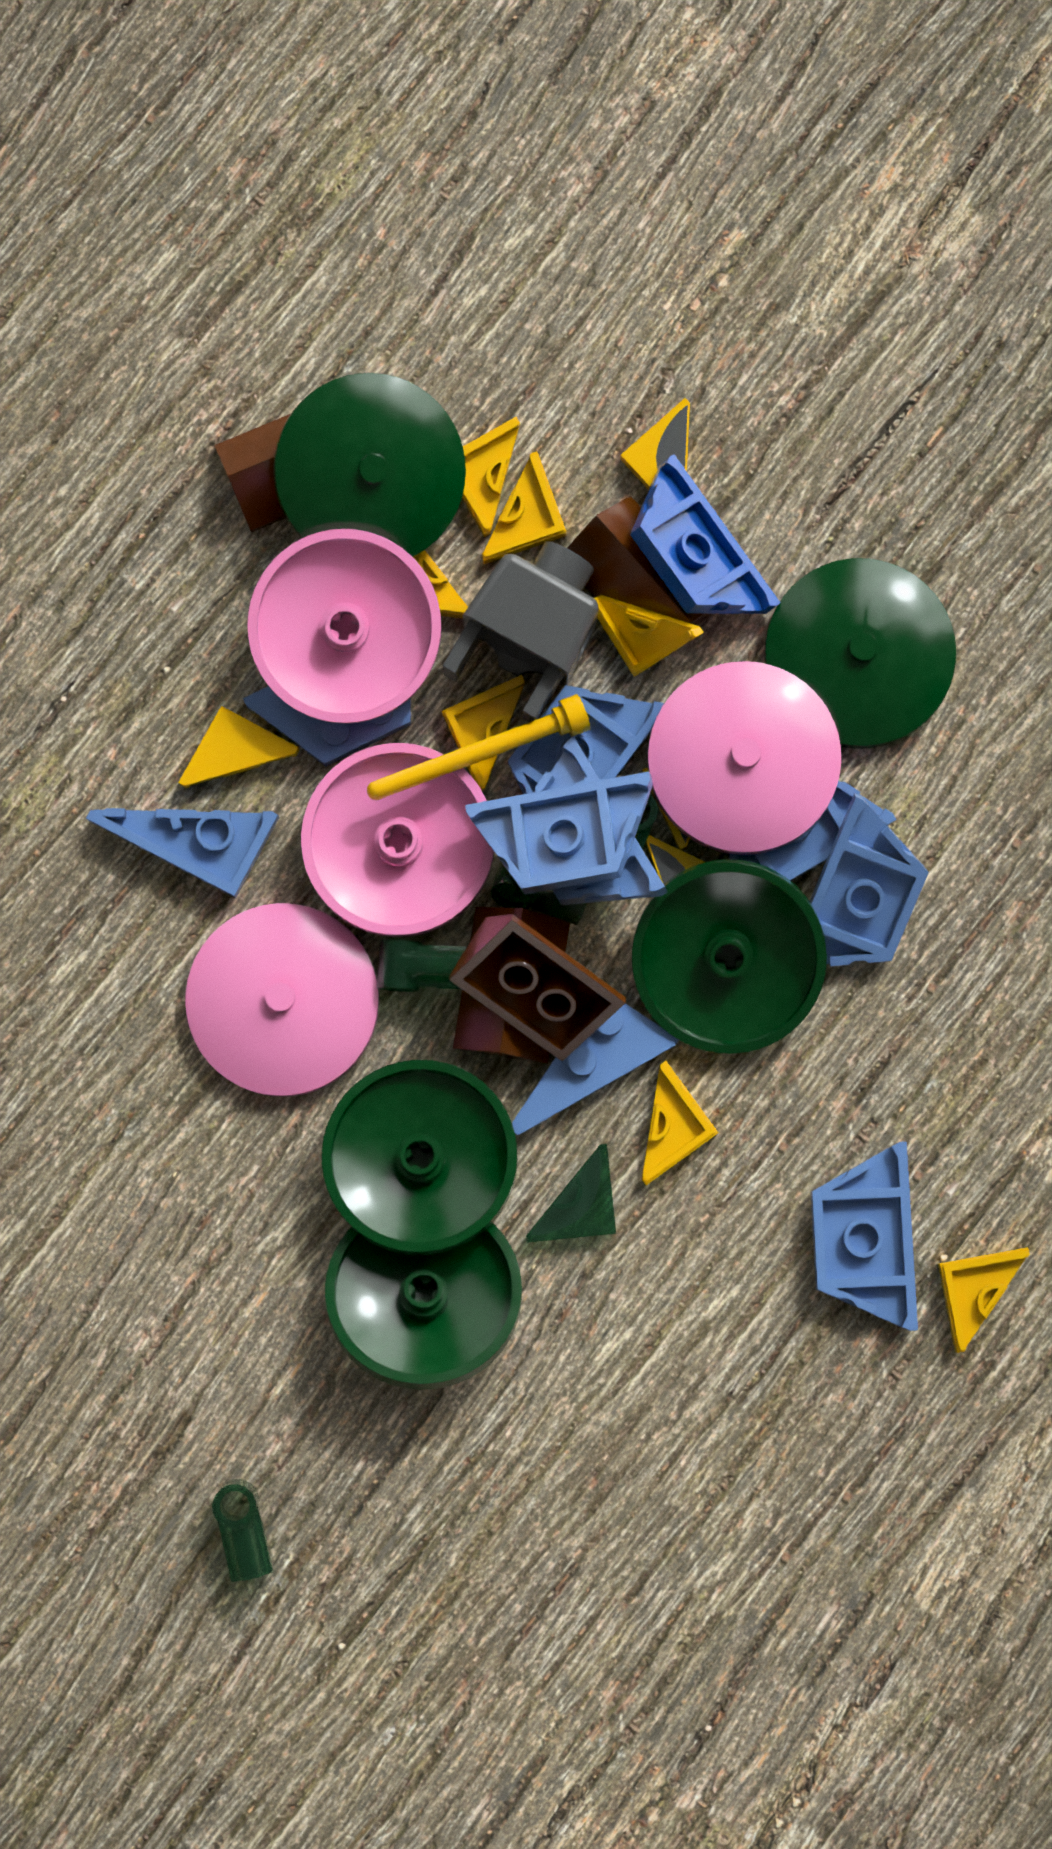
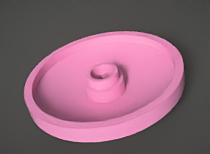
M333 529L318 532L294 542L277 555L267 566L254 589L250 601L247 623L248 640L254 662L261 676L273 692L286 704L298 712L321 721L343 724L360 723L382 717L394 711L408 701L423 685L432 670L439 651L441 614L437 596L428 576L417 561L403 548L382 536L367 531Z
M748 661L730 662L713 666L697 673L681 684L669 696L657 715L651 731L647 756L648 772H650L652 777V789L659 806L673 825L683 834L704 847L715 851L737 855H753L773 851L790 844L805 834L819 820L828 807L838 784L841 770V745L835 722L828 708L815 691L795 675L772 665Z
M389 743L358 751L342 760L325 775L308 802L301 830L302 857L307 874L324 903L341 919L356 928L389 937L415 936L433 931L462 914L479 895L487 880L493 862L494 851L471 821L465 805L487 800L479 785L464 768L380 800H372L367 795V787L371 782L444 755L436 750L416 744Z
M276 903L258 906L239 913L227 920L209 936L196 955L190 969L186 986L185 1006L193 1039L202 1055L218 1073L232 1083L251 1092L267 1096L290 1097L311 1093L324 1088L338 1080L356 1064L370 1043L375 1030L379 1011V989L376 974L368 954L348 928L335 918L314 908L297 904Z

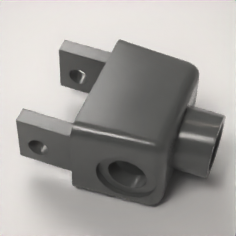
M546 541L533 563L515 554L504 555L462 615L464 630L443 664L444 675L456 682L479 641L482 640L494 649L498 657V666L517 677L525 673L534 672L543 675L523 709V720L531 722L539 719L558 685H568L596 627L599 610L598 603L593 597L582 592L594 572L593 566L573 551L550 541Z

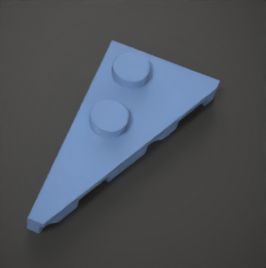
M125 808L90 810L86 817L89 822L234 898L239 894L280 818L278 814L272 811H263V813L230 812L229 810L197 812L196 810L178 809L141 811L126 810Z
M625 1003L566 1059L561 1061L555 1057L513 1120L512 1125L515 1134L520 1135L532 1129L553 1115L607 1086L614 1080L628 1074L663 1052L675 1047L679 1040Z

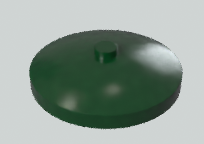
M357 373L323 384L305 397L292 411L280 432L276 444L273 476L280 507L292 528L301 538L333 529H356L382 536L403 548L413 557L432 545L453 520L463 496L466 466L464 450L458 431L447 412L430 394L417 385L396 376L381 373Z
M851 558L834 561L822 565L800 578L780 601L781 603L777 605L766 634L764 648L765 664L775 666L795 675L815 691L828 708L835 722L841 747L867 749L897 742L925 724L944 700L950 688L956 665V641L952 623L936 594L926 583L908 570L886 561L871 558Z
M725 859L701 863L678 873L664 884L667 893L662 896L652 897L644 908L636 927L632 946V969L636 988L642 1002L654 1020L669 1034L685 1044L704 1051L725 1054L758 1050L781 1040L801 1024L815 1005L826 973L827 953L822 925L816 911L804 893L789 879L775 870L743 860Z
M408 1060L397 1062L377 1069L363 1077L339 1101L331 1114L323 1137V1177L328 1193L338 1213L357 1234L367 1241L383 1249L400 1254L431 1255L443 1253L458 1248L479 1236L502 1212L512 1192L517 1173L516 1136L510 1117L500 1099L483 1081L473 1074L457 1066L440 1061Z
M494 1223L468 1243L453 1250L431 1255H407L392 1252L374 1245L350 1228L338 1243L331 1257L325 1281V1301L328 1319L336 1340L348 1357L362 1370L394 1386L418 1390L437 1389L455 1385L473 1377L489 1366L500 1355L512 1337L518 1323L522 1301V1281L520 1268L513 1249Z

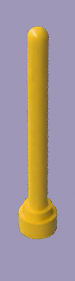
M578 694L558 701L557 707L551 709L552 714L373 781L367 787V795L372 800H380L556 732H559L561 736L569 733L571 737L584 733L591 729L587 712Z

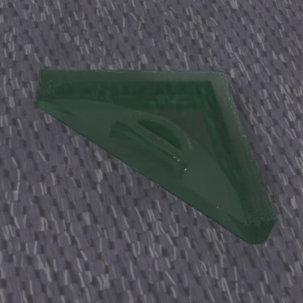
M601 1144L597 1147L526 1235L527 1243L616 1234L607 1144Z

